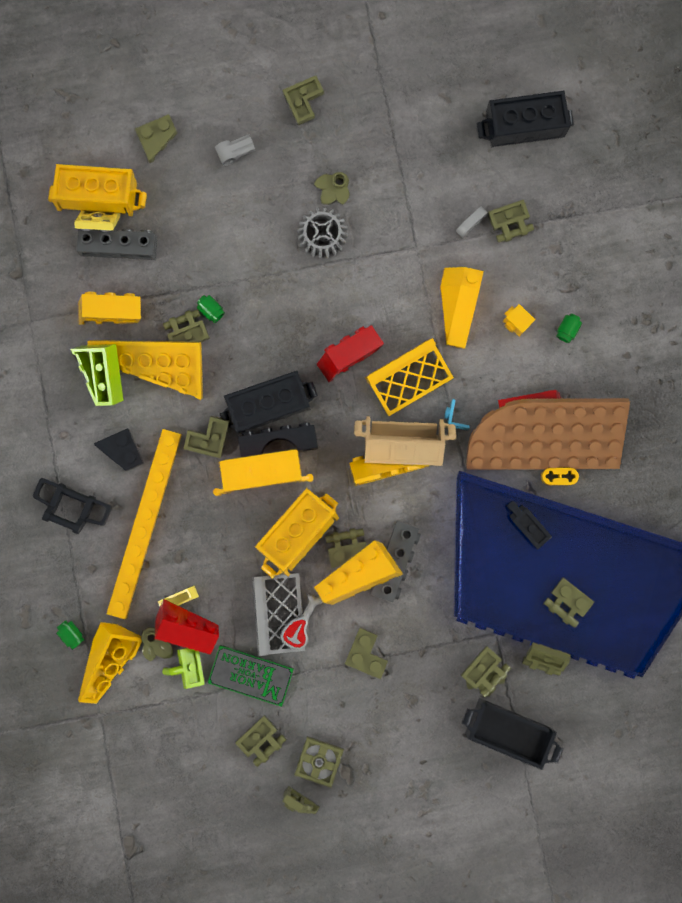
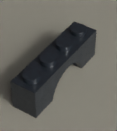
M310 422L301 423L296 428H291V425L282 426L277 431H272V428L263 429L258 434H254L253 431L244 432L242 436L238 437L241 458L261 455L270 443L277 440L291 442L299 452L318 449L315 427L310 425Z

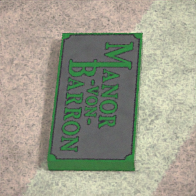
M220 645L208 683L282 707L294 668Z

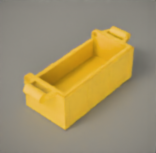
M56 164L54 182L49 189L48 201L54 203L57 211L71 209L126 213L127 210L128 216H133V211L145 208L147 193L136 189L137 182L132 169ZM136 194H139L138 206H134Z
M296 449L222 460L219 463L223 489L215 488L213 494L221 496L235 490L294 481L299 483L305 481L312 482L314 477L312 474L302 476L299 453Z
M306 488L255 546L265 556L261 569L272 579L282 573L289 577L288 569L292 571L328 528L339 519L335 512L339 503L328 494L318 498ZM270 561L271 563H273L279 569V571L276 572L267 564V562Z

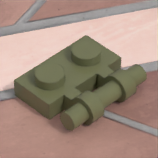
M524 199L489 211L487 214L493 230H502V234L496 236L498 243L511 241L512 238L519 235L525 236L528 232L534 230L532 223L528 225L524 223V220L530 218ZM517 223L518 228L510 231L508 226Z
M198 309L186 311L184 315L177 318L172 317L169 321L163 323L165 330L170 328L174 330V332L167 334L169 341L203 342L210 339L204 322L201 320L195 323L194 318L201 316ZM189 322L190 325L179 329L178 325Z
M352 528L342 533H338V531L332 532V535L325 536L326 543L334 542L335 548L328 549L331 568L342 566L366 547V541L360 543L357 541V537L364 536L363 528L356 530ZM351 539L352 544L341 546V540Z
M561 578L551 591V594L556 597L554 602L547 598L543 604L549 608L548 610L551 613H556L560 616L565 624H570L575 628L579 621L574 618V615L577 613L579 616L584 617L594 601L565 578ZM562 602L570 608L568 612L560 607Z
M532 643L526 657H523L522 664L529 666L533 670L537 668L545 671L546 674L560 676L561 671H564L570 662L571 655L541 644Z
M485 646L463 671L461 676L475 689L480 684L484 685L485 687L480 693L486 698L490 692L493 693L496 690V685L508 676L507 673L511 667L505 663L500 669L497 665L502 659L489 647ZM494 670L496 674L488 682L486 677Z
M264 715L235 744L247 757L255 753L257 757L253 760V763L258 767L262 762L268 761L269 756L275 750L278 751L282 748V744L287 739L282 734L277 739L273 737V734L278 729ZM268 741L270 745L264 751L261 750L260 746Z

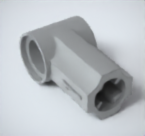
M249 134L231 142L228 140L223 141L215 146L223 166L231 165L239 157L255 151Z

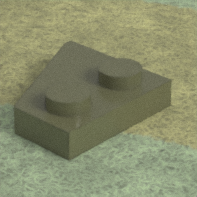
M169 114L135 128L150 163L155 160L154 157L160 150L163 151L167 143L177 135Z
M290 786L284 792L282 802L292 812L296 810L299 813L316 814L320 806Z

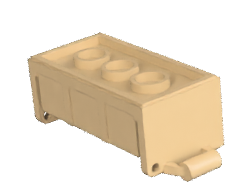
M366 416V420H357L354 424L355 436L365 437V463L443 466L445 441L456 439L455 425L444 423V419L439 420L438 435H436L437 424L372 421L371 432L370 416ZM362 425H366L365 432H362ZM444 428H448V435H445Z

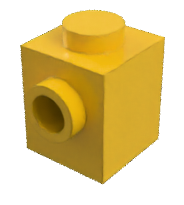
M518 304L515 308L511 306L506 311L505 315L507 317L503 322L510 332H515L520 337L536 319Z

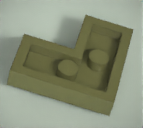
M316 75L282 90L297 125L315 118L308 101L324 95V90Z
M211 416L206 434L187 430L183 449L221 458L230 420Z
M359 628L345 665L381 679L388 660L371 654L378 635Z

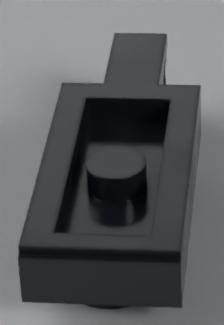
M513 500L505 505L512 513L509 515L512 519L511 521L536 550L552 538L528 508H525L523 505L518 507Z

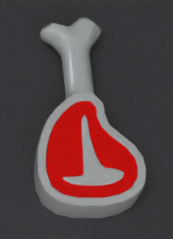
M312 593L308 594L309 603L302 616L292 619L282 629L280 639L289 648L301 650L307 645L306 627L314 608L323 602L320 596L315 597Z

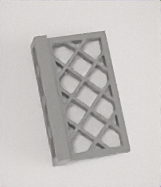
M292 573L289 577L285 574L275 576L273 580L279 585L272 593L265 587V580L272 579L270 576L252 577L258 655L264 656L268 654L305 651V647L301 650L283 648L284 643L278 649L270 650V641L274 636L281 640L277 632L283 625H286L287 620L292 614L296 618L302 616L299 573ZM295 577V586L291 591L282 585L287 578ZM280 586L289 593L282 602L274 596V593ZM291 595L297 600V605L293 610H290L284 604ZM271 597L280 603L274 612L267 608V602ZM281 606L290 612L284 621L275 615ZM273 616L281 622L275 632L268 627V622Z

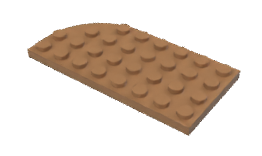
M628 398L520 399L505 403V406L487 413L481 419L482 421L476 429H473L467 447L466 468L467 470L620 469L630 401Z

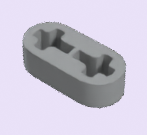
M482 206L479 207L457 228L456 232L464 238L487 216V211Z

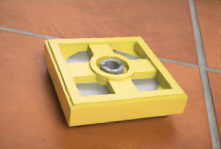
M81 211L74 222L75 228L83 231L95 229L109 232L114 230L121 213Z

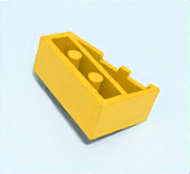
M85 292V294L81 295L78 302L79 325H84V321H96V324H102V322L123 324L138 323L141 320L140 297L132 293L116 296V293L112 292L104 293V295H97L96 292Z

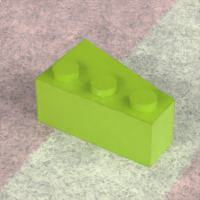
M116 344L82 345L70 349L78 360L80 372H83L86 378V386L95 406L115 405L124 401Z

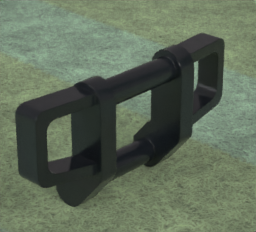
M44 478L39 480L33 494L34 499L48 506L42 516V520L46 522L51 521L71 529L75 534L81 532L86 522L104 526L112 510L111 505L96 500L94 496H86L67 488L62 483L57 484ZM44 483L57 487L51 502L39 496ZM63 495L85 503L76 523L54 514ZM94 503L106 508L101 521L88 519Z

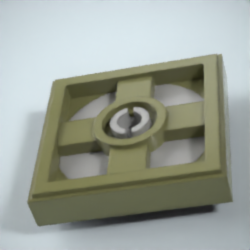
M307 736L294 775L332 788L344 748Z

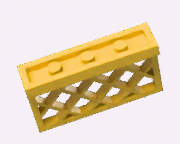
M431 338L367 375L365 378L387 415L391 416L454 377L438 351L435 341ZM434 351L437 357L435 365L425 362L427 354ZM411 363H421L419 374L409 372ZM424 365L434 367L432 378L422 375ZM437 368L443 369L448 377L443 380L434 379ZM398 371L405 373L403 384L393 382L394 373ZM408 374L418 377L416 387L405 385ZM421 378L431 380L428 389L418 388ZM381 381L388 382L387 393L379 392L375 385ZM391 384L402 386L399 397L389 395ZM405 387L414 389L413 398L409 400L402 398ZM388 397L398 399L397 407L391 411L386 405Z

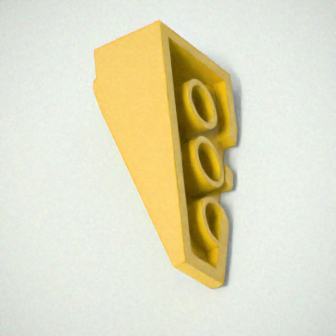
M467 267L444 268L440 290L446 345L465 349L484 271Z
M363 456L353 458V462L349 463L355 486L430 466L365 463Z
M100 623L93 638L78 698L79 702L96 704L111 686L113 678L117 674L120 675L124 670L122 667L129 659L132 660L137 654L142 643L140 635L118 624Z

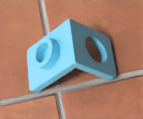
M452 399L450 407H446L444 418H447V424H454L457 429L469 430V425L451 422L455 406V399Z

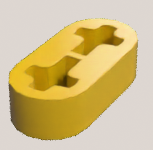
M547 468L541 473V480L546 485H573L579 479V474L574 468ZM550 471L552 475H558V478H554L549 482V479L545 476ZM568 471L571 475H574L570 482H568L567 478H562V475L568 474Z

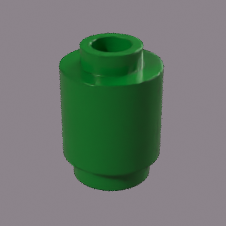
M204 295L197 301V309L209 321L216 323L224 316L223 307L211 295L207 297Z
M575 314L565 315L557 330L558 334L556 337L566 343L574 340L582 325L580 317Z
M65 620L57 627L59 631L56 634L67 648L70 647L73 650L85 640L82 637L83 634L72 621L68 623Z

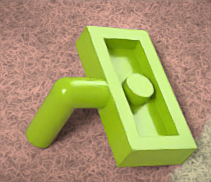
M189 648L177 650L180 666L166 667L162 671L164 675L173 676L181 674L184 689L205 685L199 651Z

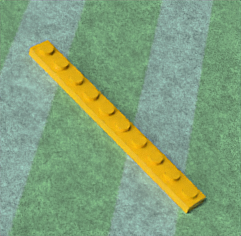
M162 429L106 613L108 615L122 619L127 618L182 434Z

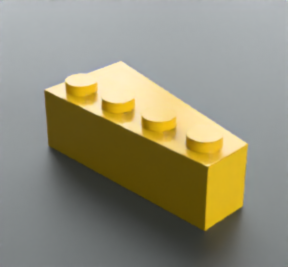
M374 540L314 588L324 603L334 605L357 593L369 590L373 586L385 583L394 577H399L403 573L383 543Z

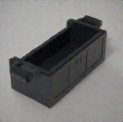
M565 90L489 100L486 109L487 118L476 123L479 139L490 140L491 147L565 138L570 127L574 126L572 110L567 109ZM484 123L488 125L489 136L485 134Z
M294 371L224 395L228 408L220 413V417L229 420L227 411H229L234 424L231 425L229 423V428H235L236 433L240 435L242 431L246 432L288 418L289 416L304 412L305 409L307 411L311 410L309 402L318 395L313 382H301L298 371ZM303 385L307 386L310 399H307Z
M481 698L478 699L475 709L467 708L462 724L467 727L465 735L469 740L540 770H543L545 763L558 764L564 749L554 740L557 732L551 727ZM554 744L556 745V747L551 757V760H549L547 758L549 756L552 745Z

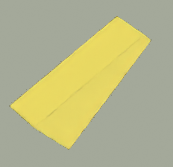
M192 586L165 598V600L179 606L199 597L195 586ZM163 599L158 601L159 606H161Z

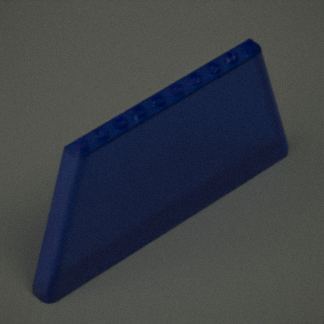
M458 471L455 502L453 616L457 617L456 621L467 624L468 621L476 623L475 627L486 630L487 627L494 629L493 633L505 636V633L513 635V640L522 643L525 639L531 641L530 645L536 643L570 654V658L579 661V658L586 659V663L598 667L599 663L605 665V670L614 673L617 670L623 671L624 676L635 679L636 676L643 677L682 617V542ZM513 500L518 507L523 505L525 508H528L552 536L538 550L511 521L512 519L509 515L512 513L505 506ZM561 578H565L594 601L584 617L579 616L577 613L574 615V618L579 621L575 628L570 624H565L560 616L556 613H551L548 610L549 608L543 604L547 598L554 602L556 597L551 594V591ZM563 602L560 604V607L566 612L570 610Z

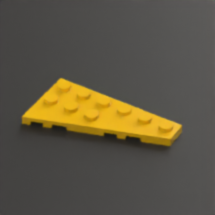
M87 341V345L116 344L119 369L122 372L138 376V378L166 388L175 389L183 394H189L197 399H203L201 342Z

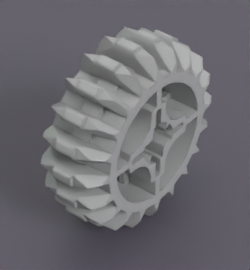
M325 207L323 212L316 208L315 214L310 210V217L304 215V221L299 222V226L302 227L297 229V233L300 234L298 240L302 241L300 246L306 247V253L312 250V257L319 253V259L322 258V254H326V258H329L330 252L335 256L337 254L335 249L341 251V245L346 244L344 238L348 237V233L345 232L348 227L343 225L345 223L344 219H339V213L333 215V209L327 213ZM326 220L327 222L320 224L317 221ZM333 225L338 230L336 240L333 239V235L330 233ZM309 227H312L315 232L312 241L307 236ZM322 230V233L323 230L326 231V235L323 236L322 234V236H320L319 231ZM321 242H326L327 244H330L327 246H318Z

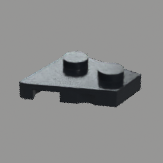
M128 428L94 443L98 449L125 471L144 464Z

